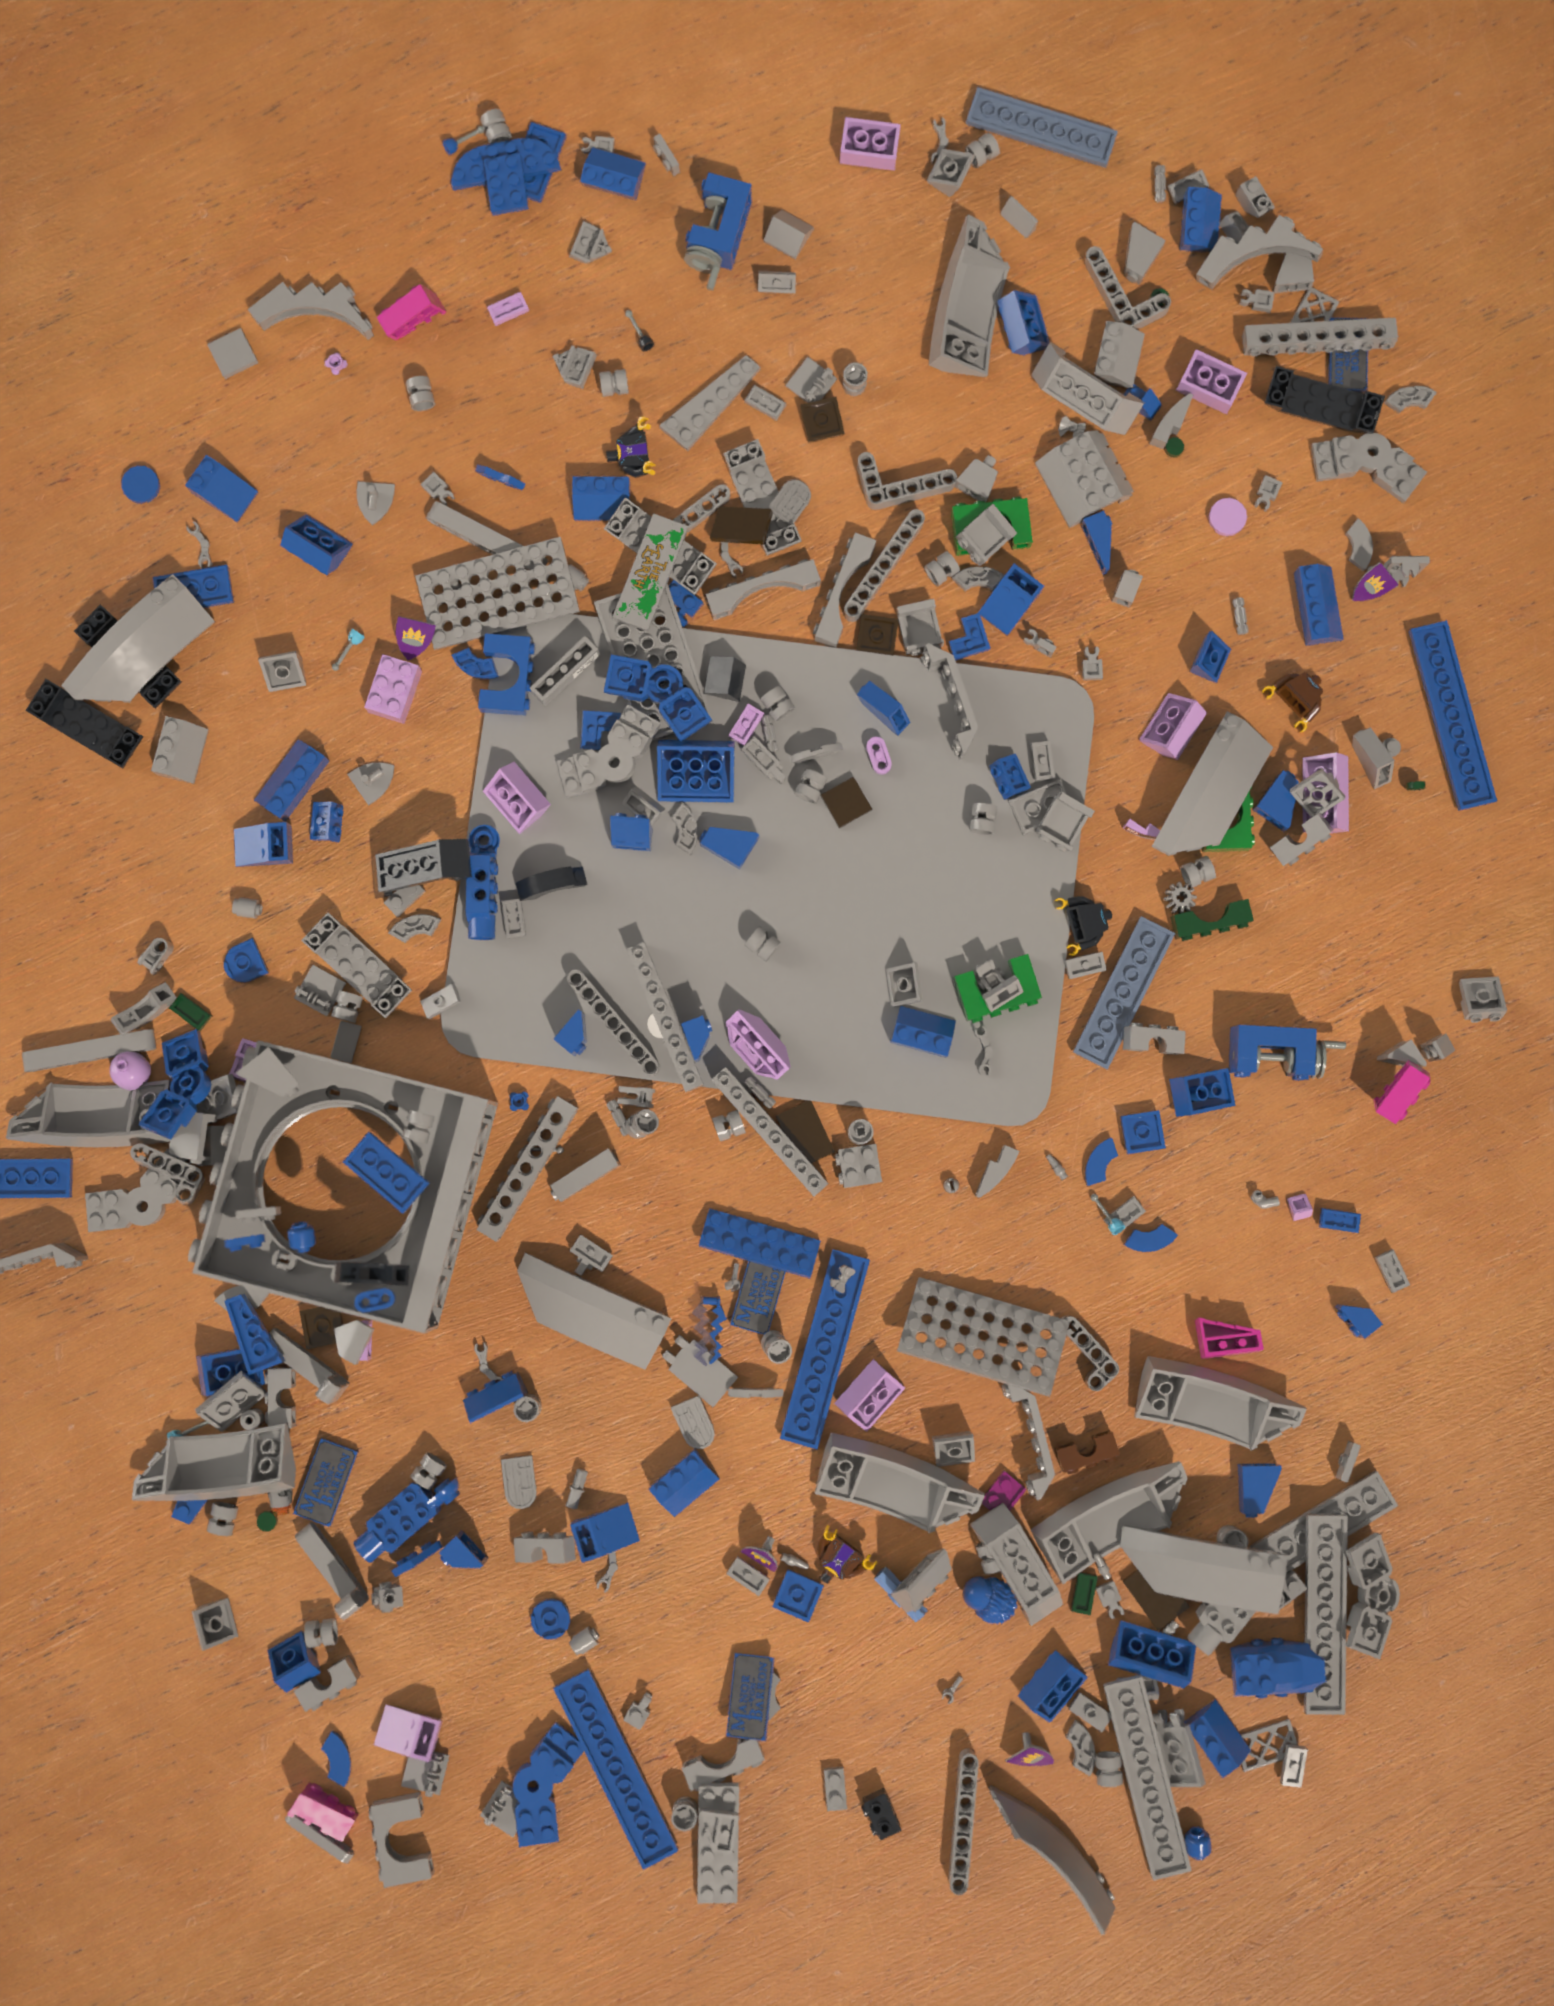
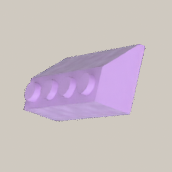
M1330 753L1304 757L1303 780L1321 768L1326 774L1331 772L1333 778L1338 780L1339 789L1344 793L1345 799L1322 813V815L1332 827L1333 831L1331 833L1349 831L1348 756L1340 753ZM1321 781L1311 782L1315 787L1319 788L1327 785ZM1305 787L1303 791L1305 796L1308 797L1310 791ZM1332 790L1325 793V799L1328 802L1332 798ZM1314 791L1312 797L1320 799L1323 797V793L1321 791ZM1311 802V805L1322 806L1320 802ZM1303 808V824H1304L1306 821H1308V820L1311 819L1312 817H1311V816L1307 813V811Z

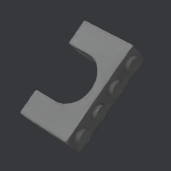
M421 1792L375 1800L371 1808H369L370 1821L373 1820L374 1825L372 1837L377 1843L375 1850L376 1860L380 1861L381 1867L379 1869V1879L383 1881L384 1888L431 1879L435 1872L431 1852L404 1856L397 1853L389 1842V1830L394 1824L422 1817L424 1806Z

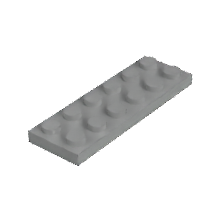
M699 1783L697 1904L737 1903L739 1819L733 1854L712 1852L700 1814V1808L739 1812V1783Z

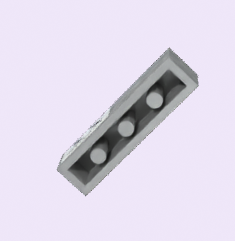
M584 636L530 687L532 694L546 707L600 656L597 647Z

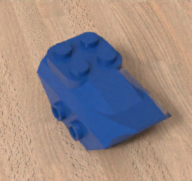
M1271 1638V1641L1264 1642L1263 1639H1252L1251 1642L1230 1648L1234 1697L1256 1696L1257 1698H1267L1268 1695L1273 1694L1277 1697H1286L1290 1693L1313 1692L1317 1686L1326 1682L1324 1658L1317 1655L1311 1649L1309 1643L1286 1641L1283 1638Z

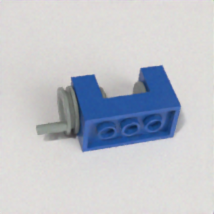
M708 172L707 179H703L701 190L703 191L702 199L704 200L705 208L714 212L709 226L693 224L691 231L687 232V251L684 260L691 268L710 274L706 288L713 291L720 267L729 270L733 269L752 204V184ZM720 214H723L719 230H717Z
M1237 1025L1230 1027L1229 1073H1233L1234 1077H1251V1074L1256 1073L1259 1069L1261 1060L1283 1061L1286 1076L1292 1077V1080H1309V1077L1321 1079L1326 1068V1048L1345 1049L1346 1042L1325 1040L1317 1042V1029ZM1261 1048L1284 1049V1054L1261 1053Z

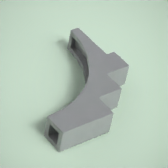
M1279 215L1267 234L1260 227L1250 225L1238 244L1231 237L1221 236L1197 272L1196 281L1212 290L1219 280L1232 268L1251 258L1271 253H1291L1305 256L1318 262L1322 257L1323 248H1321L1319 243L1305 239L1302 233H1295V223L1287 216L1282 217Z
M282 282L248 309L252 318L263 331L291 317L322 315L349 324L367 340L374 336L371 331L373 328L371 323L366 318L364 320L361 318V312L355 306V293L349 286L345 287L342 282L326 294L320 286L316 287L312 282L297 294L291 286L287 287Z

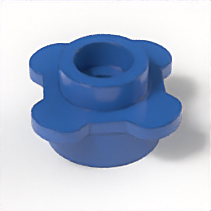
M512 1092L509 1096L511 1099L510 1109L512 1111L517 1109L528 1110V1093L516 1094Z

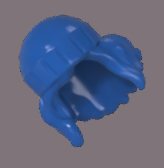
M978 1576L971 1578L964 1585L962 1595L968 1607L974 1609L977 1616L985 1622L991 1624L1004 1623V1621L1010 1619V1616L1015 1615L1014 1610L1017 1608V1599L1009 1585L996 1577L985 1579Z

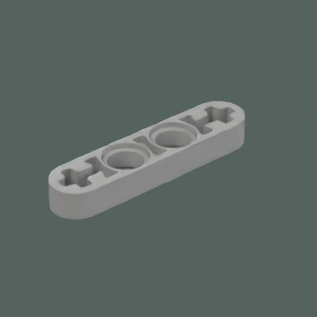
M726 485L716 486L673 521L683 524L682 519L684 518L686 524L689 525L688 532L717 511L719 506H723L730 500L729 488ZM719 491H721L722 493L725 492L726 497H718ZM705 501H709L713 506L711 509L705 510L702 504ZM694 512L698 515L695 521H689L687 518L689 513Z
M295 1814L293 1818L288 1815L285 1817L287 1824L339 1861L349 1863L353 1857L354 1851L344 1842L321 1832V1827L312 1822L310 1825H306L303 1823L305 1819Z

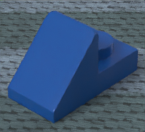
M1134 384L1133 388H1128L1124 393V396L1131 393L1145 402L1139 413L1150 421L1162 406L1151 388L1145 392Z

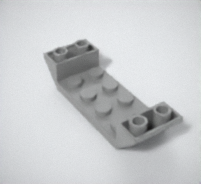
M1050 342L1031 374L1041 390L1103 430L1125 435L1145 402L1131 393H1128L1126 396L1119 393L1065 358L1066 351Z
M754 440L724 452L723 455L731 479L743 507L767 509L779 492L766 464L765 454L759 440ZM773 514L764 545L760 544V546L768 556L800 543L802 540L795 524L789 526Z
M625 497L604 530L638 553L651 516ZM684 541L670 577L696 595L717 563Z
M926 644L922 652V664L924 668L927 667L929 672L943 668L941 670L943 678L948 680L950 686L948 687L949 695L951 698L954 697L956 703L954 705L955 713L957 716L960 715L962 720L960 723L962 733L956 735L953 741L954 745H952L954 755H958L959 760H962L978 730V724L954 655L931 644Z
M329 913L301 940L372 1004L371 1006L384 1018H387L412 991L396 973Z
M65 1243L49 1244L0 1259V1274H3L4 1271L22 1268V1265L42 1262L41 1259L55 1258L57 1267L64 1266L67 1269L82 1266L83 1261L89 1260V1258Z
M1004 1383L1001 1385L1003 1395L1011 1402L1021 1400L1023 1410L1029 1417V1419H1026L1028 1430L1034 1436L1031 1439L1033 1450L1038 1453L1039 1457L1036 1458V1463L1041 1472L1027 1475L1028 1481L1025 1482L1028 1493L1031 1496L1033 1495L1036 1500H1040L1054 1478L1055 1472L1036 1397L1025 1389Z
M1001 1503L970 1524L978 1539L985 1544L1022 1607L1020 1609L1030 1626L1063 1605L1057 1586L1022 1527L1004 1503Z

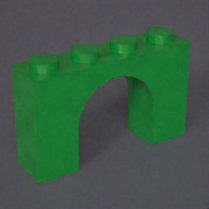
M1013 497L1011 500L1005 501L1003 499H995L987 503L985 501H976L974 504L958 503L952 506L951 517L956 556L969 555L966 549L960 547L956 536L992 504L995 505L1017 532L1011 538L1012 550L1031 548L1033 538L1027 498Z
M1250 790L1238 810L1239 817L1236 825L1227 830L1219 845L1202 847L1203 852L1249 851L1254 846L1255 836L1252 834L1251 828L1254 826V817L1251 815L1253 797H1250Z
M1028 954L1012 958L1008 961L1012 976L1015 975L1018 978L1024 992L990 1012L985 1004L973 971L953 977L967 1022L972 1021L973 1024L983 1021V1017L990 1015L991 1018L1002 1015L1001 1011L1007 1009L1009 1012L1019 1010V1006L1027 1004V1007L1038 1004V1000L1042 998Z

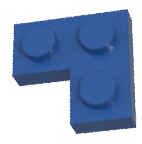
M980 613L961 618L965 637L951 640L948 643L955 660L989 651L990 645Z
M582 710L580 749L600 750L601 731H610L616 720L620 719L621 713Z
M439 1540L433 1544L431 1541L420 1547L421 1552L417 1554L415 1551L396 1562L398 1566L391 1571L397 1577L443 1547Z

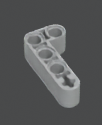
M136 1144L131 1148L130 1155L137 1164L180 1182L175 1195L182 1205H190L195 1201L205 1180L199 1168L144 1144ZM143 1151L144 1154L149 1157V1159L142 1155L138 1157L137 1153H141ZM157 1158H163L164 1160L160 1166L154 1165V1161ZM181 1166L182 1169L178 1174H173V1167ZM192 1174H199L200 1177L197 1181L192 1182L189 1180ZM184 1191L191 1193L187 1199H181L180 1196Z
M1069 1315L1061 1317V1319L1072 1321L1071 1326L1077 1331L1073 1332L1068 1328L1066 1336L1095 1366L1085 1376L1086 1386L1093 1391H1100L1119 1373V1365L1076 1318ZM1080 1334H1085L1087 1337L1084 1344L1078 1343L1077 1339ZM1098 1348L1100 1355L1098 1358L1093 1359L1091 1351ZM1107 1363L1113 1364V1370L1110 1373H1106L1104 1370ZM1098 1376L1099 1384L1094 1387L1091 1386V1378Z

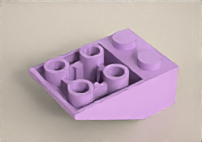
M386 1704L374 1745L411 1758L430 1762L443 1720Z

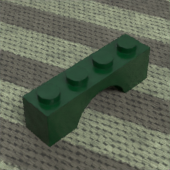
M1249 899L1227 904L1223 916L1216 922L1203 921L1193 911L1170 917L1175 939H1181L1182 942L1192 940L1193 936L1199 934L1200 937L1212 935L1211 932L1217 930L1219 933L1228 932L1231 927L1237 926V929L1247 928L1249 923L1254 921Z

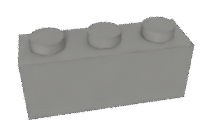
M1106 321L1094 373L1095 377L1107 385L1133 388L1145 334L1126 323Z
M166 716L151 771L158 776L195 784L209 730L184 720Z
M941 1549L928 1554L890 1594L906 1613L919 1610L923 1606L922 1601L935 1593V1587L948 1579L949 1576L947 1574L952 1568L947 1551Z

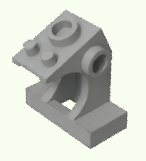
M992 959L985 960L984 964L976 966L977 985L981 991H986L982 997L990 1012L1024 992L1015 975L1006 981L1003 979L1005 977L1004 973L1000 968L996 969Z

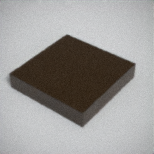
M837 397L800 405L808 443L845 434Z
M861 614L856 651L894 656L899 619Z
M854 776L820 795L839 829L872 811V807Z
M325 1307L299 1311L306 1349L336 1343L334 1328L343 1325L340 1311Z

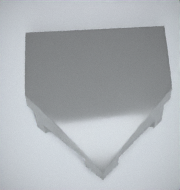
M583 221L569 257L588 264L612 253V250L606 241L603 229Z
M573 345L570 350L560 355L557 353L553 355V358L565 383L583 389L597 355L595 352L575 348Z
M359 1320L334 1328L339 1356L355 1365L358 1364L375 1328Z

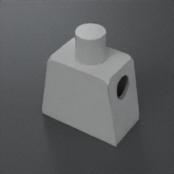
M987 455L983 462L974 459L956 480L955 488L977 501H985L986 503L998 471L993 469L997 462L996 459L990 455Z

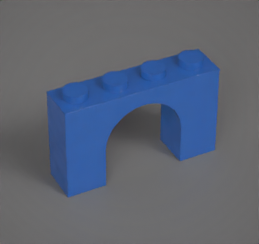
M485 633L483 649L485 656L510 659L519 666L520 673L515 685L507 690L480 689L478 709L482 713L526 716V710H530L528 692H531L532 680H529L530 673H533L534 663L531 662V654H535V643L532 642L531 637Z

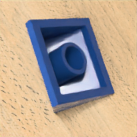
M1209 631L1202 641L1190 672L1217 683L1231 648L1213 631Z

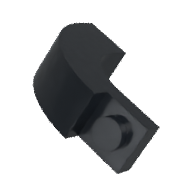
M583 866L557 868L516 882L520 901L534 900L551 892L587 885Z
M336 1262L334 1283L408 1286L410 1265Z

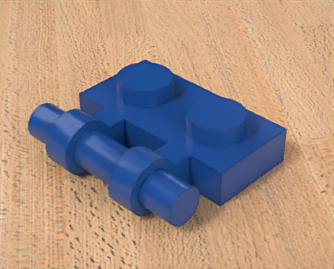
M673 580L668 587L674 605L680 609L678 616L681 625L685 627L688 621L683 617L687 614L693 618L704 603Z

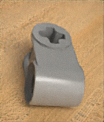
M163 938L154 939L146 951L139 957L137 963L145 966L152 975H155L173 952V943ZM164 942L165 949L164 951L160 952L159 946L161 943Z

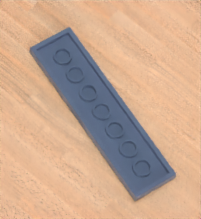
M977 87L966 120V125L1104 168L1107 166L1118 133L1117 130Z
M1142 916L1139 918L1072 1053L1108 1070L1123 1040L1124 1027L1130 1026L1175 935L1174 932Z

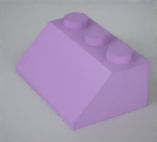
M1168 693L1139 741L1165 757L1178 760L1207 712L1197 700Z
M515 762L500 768L483 790L484 794L519 834L538 820L551 805Z
M873 1359L834 1404L847 1417L867 1432L902 1393L905 1387Z

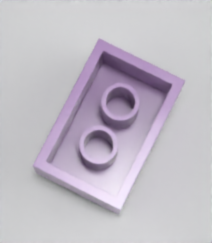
M845 117L840 163L894 171L901 124Z
M1196 349L1176 391L1186 396L1193 394V399L1227 414L1247 373Z
M382 654L364 706L367 712L405 724L422 674L419 665Z

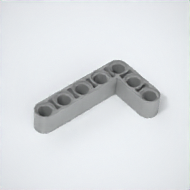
M1096 246L1088 249L1085 257V266L1115 322L1124 323L1125 320H1130L1132 322L1130 326L1138 330L1168 313L1171 299L1166 294H1158L1132 307L1103 251ZM1095 256L1098 258V260L1093 261L1090 259V257ZM1104 272L1106 276L1101 277L1098 273ZM1112 288L1115 292L1110 293L1106 289ZM1157 303H1164L1166 307L1160 308ZM1121 304L1124 308L1118 309L1115 305ZM1144 311L1147 312L1149 315L1142 316L1140 313Z
M864 452L858 457L857 469L866 503L872 510L950 492L956 484V473L951 469H946L882 485L874 456L869 452ZM863 461L870 462V465L863 466L861 463ZM872 478L875 480V483L869 484L866 480ZM950 478L952 483H945L943 479ZM931 482L934 484V487L928 488L925 484ZM914 487L916 492L911 493L907 488ZM894 491L898 493V496L891 497L889 493ZM878 496L880 500L875 502L871 500V497Z
M277 1328L271 1330L269 1334L286 1360L284 1363L319 1388L315 1395L326 1404L337 1401L350 1383Z
M311 1522L295 1534V1538L341 1599L334 1605V1609L341 1619L346 1620L369 1600V1596L319 1528Z

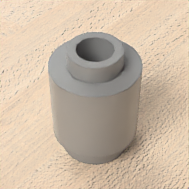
M570 564L569 569L574 589L582 591L588 584L589 578L586 577L585 573Z
M240 897L233 901L232 913L237 914V916L257 919L258 915L262 914L263 906L259 900Z
M257 1408L245 1411L240 1418V1423L246 1430L256 1429L264 1422V1414Z
M588 1626L573 1636L569 1643L576 1655L584 1654L599 1644L598 1639L600 1635L595 1628L591 1629Z

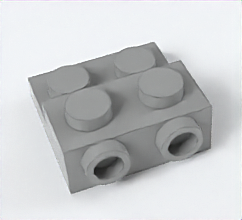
M1499 977L1460 979L1459 986L1463 999L1461 1007L1465 1020L1477 1023L1487 1018L1493 1022L1502 1019L1507 1012V1007Z
M876 1144L839 1149L838 1154H835L836 1165L841 1167V1173H838L839 1184H843L844 1188L882 1182Z

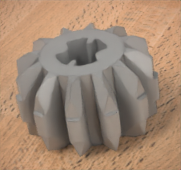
M1177 882L1176 886L1171 884L1169 886L1170 890H1165V894L1168 896L1163 898V900L1169 901L1166 908L1172 906V913H1175L1177 909L1179 914L1184 913V910L1189 912L1191 911L1190 906L1194 907L1196 905L1192 900L1196 899L1197 895H1191L1194 888L1188 890V883L1182 887V883ZM1179 894H1181L1180 897L1183 896L1184 898L1181 902H1179L1180 899L1177 900L1176 898Z

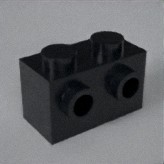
M884 1788L862 1798V1811L865 1817H870L872 1822L869 1824L874 1836L878 1835L880 1841L902 1831L901 1824Z

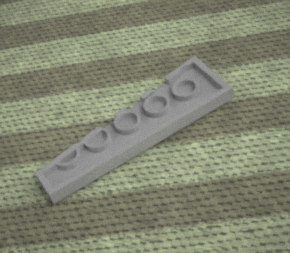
M747 355L744 356L660 425V429L688 452L760 371V366Z

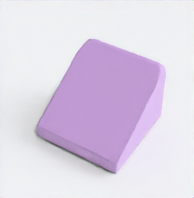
M1306 1193L1287 1198L1293 1221L1312 1216L1313 1209Z

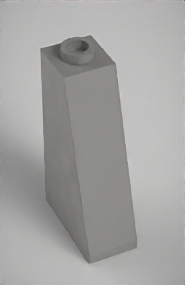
M608 1148L550 1185L552 1188L550 1193L555 1201L559 1199L560 1202H563L620 1167L621 1164L612 1149Z

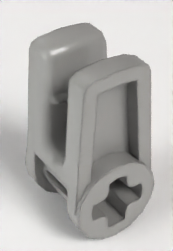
M619 1086V1092L637 1094L638 1097L637 1099L618 1098L617 1104L653 1108L652 1098L655 1089Z

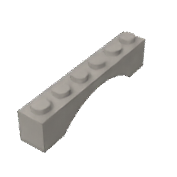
M855 533L853 538H849L846 546L849 550L847 555L843 554L839 564L842 568L840 573L836 572L833 579L835 586L833 590L829 589L826 600H829L827 607H822L819 616L822 618L820 624L816 623L813 631L816 642L829 647H837L843 631L839 613V600L842 590L851 576L870 562L876 546V540Z
M804 559L794 566L785 565L776 572L767 571L760 577H749L744 580L745 582L739 584L734 582L728 584L723 589H712L706 594V600L713 620H717L731 615L745 598L761 589L789 587L805 591L820 586L821 580L814 559Z

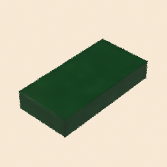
M180 993L169 1007V1009L198 1031H201L212 1017V1015L183 993Z
M1085 1572L1077 1574L1071 1612L1091 1616L1098 1579L1097 1575Z

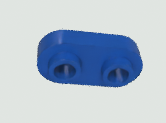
M265 1234L224 1240L225 1248H229L230 1252L242 1250L244 1245H249L250 1248L262 1247V1242H266Z
M389 1288L366 1291L356 1296L354 1304L360 1312L385 1309L395 1303L396 1295ZM384 1294H387L389 1296V1300L387 1302L383 1300ZM364 1298H367L369 1300V1304L367 1306L363 1304Z

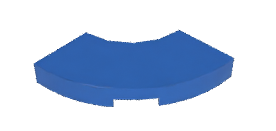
M477 465L476 473L491 480H497L506 484V486L523 490L525 487V483L512 476L500 473L487 466Z
M469 648L452 654L457 666L471 677L478 679L499 677L492 658H477Z
M1112 1138L1106 1139L1097 1145L1089 1156L1085 1167L1087 1186L1106 1180L1105 1172L1107 1165L1118 1156Z
M1160 1224L1155 1230L1150 1232H1141L1134 1229L1124 1246L1141 1252L1157 1251L1172 1243L1178 1234L1163 1224Z
M332 1730L321 1750L327 1754L330 1761L328 1778L345 1787L351 1773L352 1763L345 1741L338 1733Z

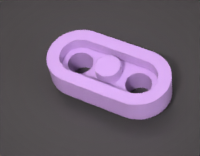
M872 737L866 745L872 768L877 774H887L891 769L892 762L886 744L882 738ZM878 745L879 750H873L872 746ZM882 762L885 764V767L880 768L878 764Z

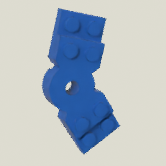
M611 654L604 693L640 702L649 698L652 702L659 705L660 715L680 742L712 722L711 717L691 688H684L682 676L676 668L670 665H658L653 669L649 661ZM665 681L669 683V686L666 689H662L659 687V684Z
M197 1029L162 1043L166 1074L172 1079L170 1090L167 1089L160 1092L139 1123L142 1128L170 1140L180 1126L186 1127L197 1112L196 1104L202 1102L211 1090V1079L205 1073L209 1067L207 1052L203 1049L201 1033Z
M558 1722L553 1724L531 1752V1763L523 1764L514 1776L513 1792L518 1800L515 1804V1816L519 1847L559 1842L555 1798L551 1796L553 1784L561 1783L584 1750L578 1738ZM534 1780L538 1782V1786L532 1788L528 1783Z

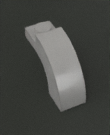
M165 982L151 989L134 1006L113 1016L111 1022L122 1036L135 1028L139 1029L162 1014L177 997Z

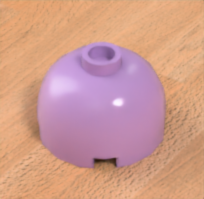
M122 1052L111 1061L109 1067L110 1077L120 1088L129 1091L140 1088V1085L148 1081L151 1074V1065L140 1053Z

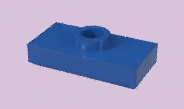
M1321 1208L1319 1227L1359 1233L1361 1214Z

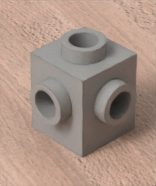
M383 1582L379 1584V1587H373L374 1593L371 1594V1601L376 1609L381 1610L382 1613L392 1612L393 1608L403 1607L402 1586L392 1584L391 1582Z

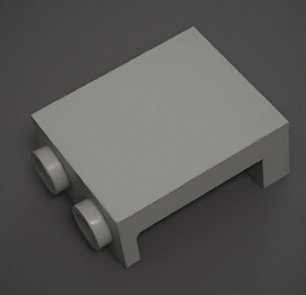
M992 504L956 536L960 547L966 549L970 554L971 560L981 566L1008 540L1013 538L1017 532L995 505Z
M934 599L897 607L896 614L899 619L898 622L906 655L917 656L922 654L926 644H931L940 649L943 647L944 639L941 637Z
M1057 792L1035 832L1040 834L1039 838L1043 841L1056 843L1055 847L1063 852L1066 850L1072 851V845L1088 817L1091 818L1095 811L1067 794Z
M197 1111L186 1127L180 1126L170 1140L168 1155L176 1156V1159L181 1161H188L190 1159V1163L194 1164L210 1161V1157L203 1156L208 1122H216L217 1115Z

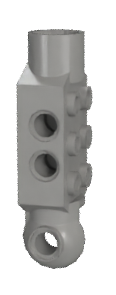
M1203 1602L1195 1611L1199 1623L1187 1637L1200 1650L1210 1656L1221 1641L1231 1643L1256 1611Z

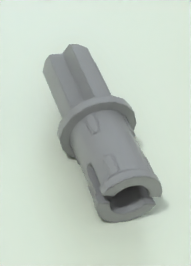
M577 1469L573 1484L569 1487L571 1490L565 1506L578 1509L581 1494L585 1491L583 1488L588 1471Z

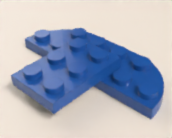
M520 138L471 149L457 162L452 174L451 184L453 191L487 185L491 213L495 216L529 209L525 177L562 170L556 154L548 145L536 139Z

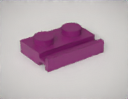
M1003 1470L985 1493L982 1504L991 1511L1001 1503H1004L1010 1511L1027 1489Z

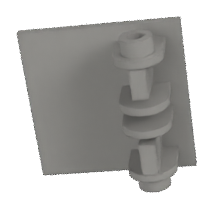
M807 357L785 386L810 403L822 400L837 378L832 375L833 371L830 368L824 369Z
M312 965L301 986L298 985L296 987L294 998L328 1016L336 1002L338 991H342L346 983Z
M434 1751L430 1762L408 1757L401 1786L424 1791L425 1796L432 1797L433 1794L440 1795L450 1755Z
M501 1781L480 1814L485 1819L484 1823L491 1826L493 1824L511 1837H514L517 1832L515 1804L518 1800L514 1795L513 1788Z

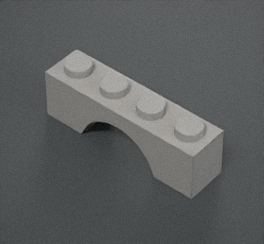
M740 1738L737 1740V1750L729 1761L722 1764H713L700 1755L684 1762L682 1770L690 1791L695 1789L699 1791V1783H719L730 1774L735 1776L742 1773L749 1766L754 1768L761 1765L762 1761L765 1760V1754L759 1740Z

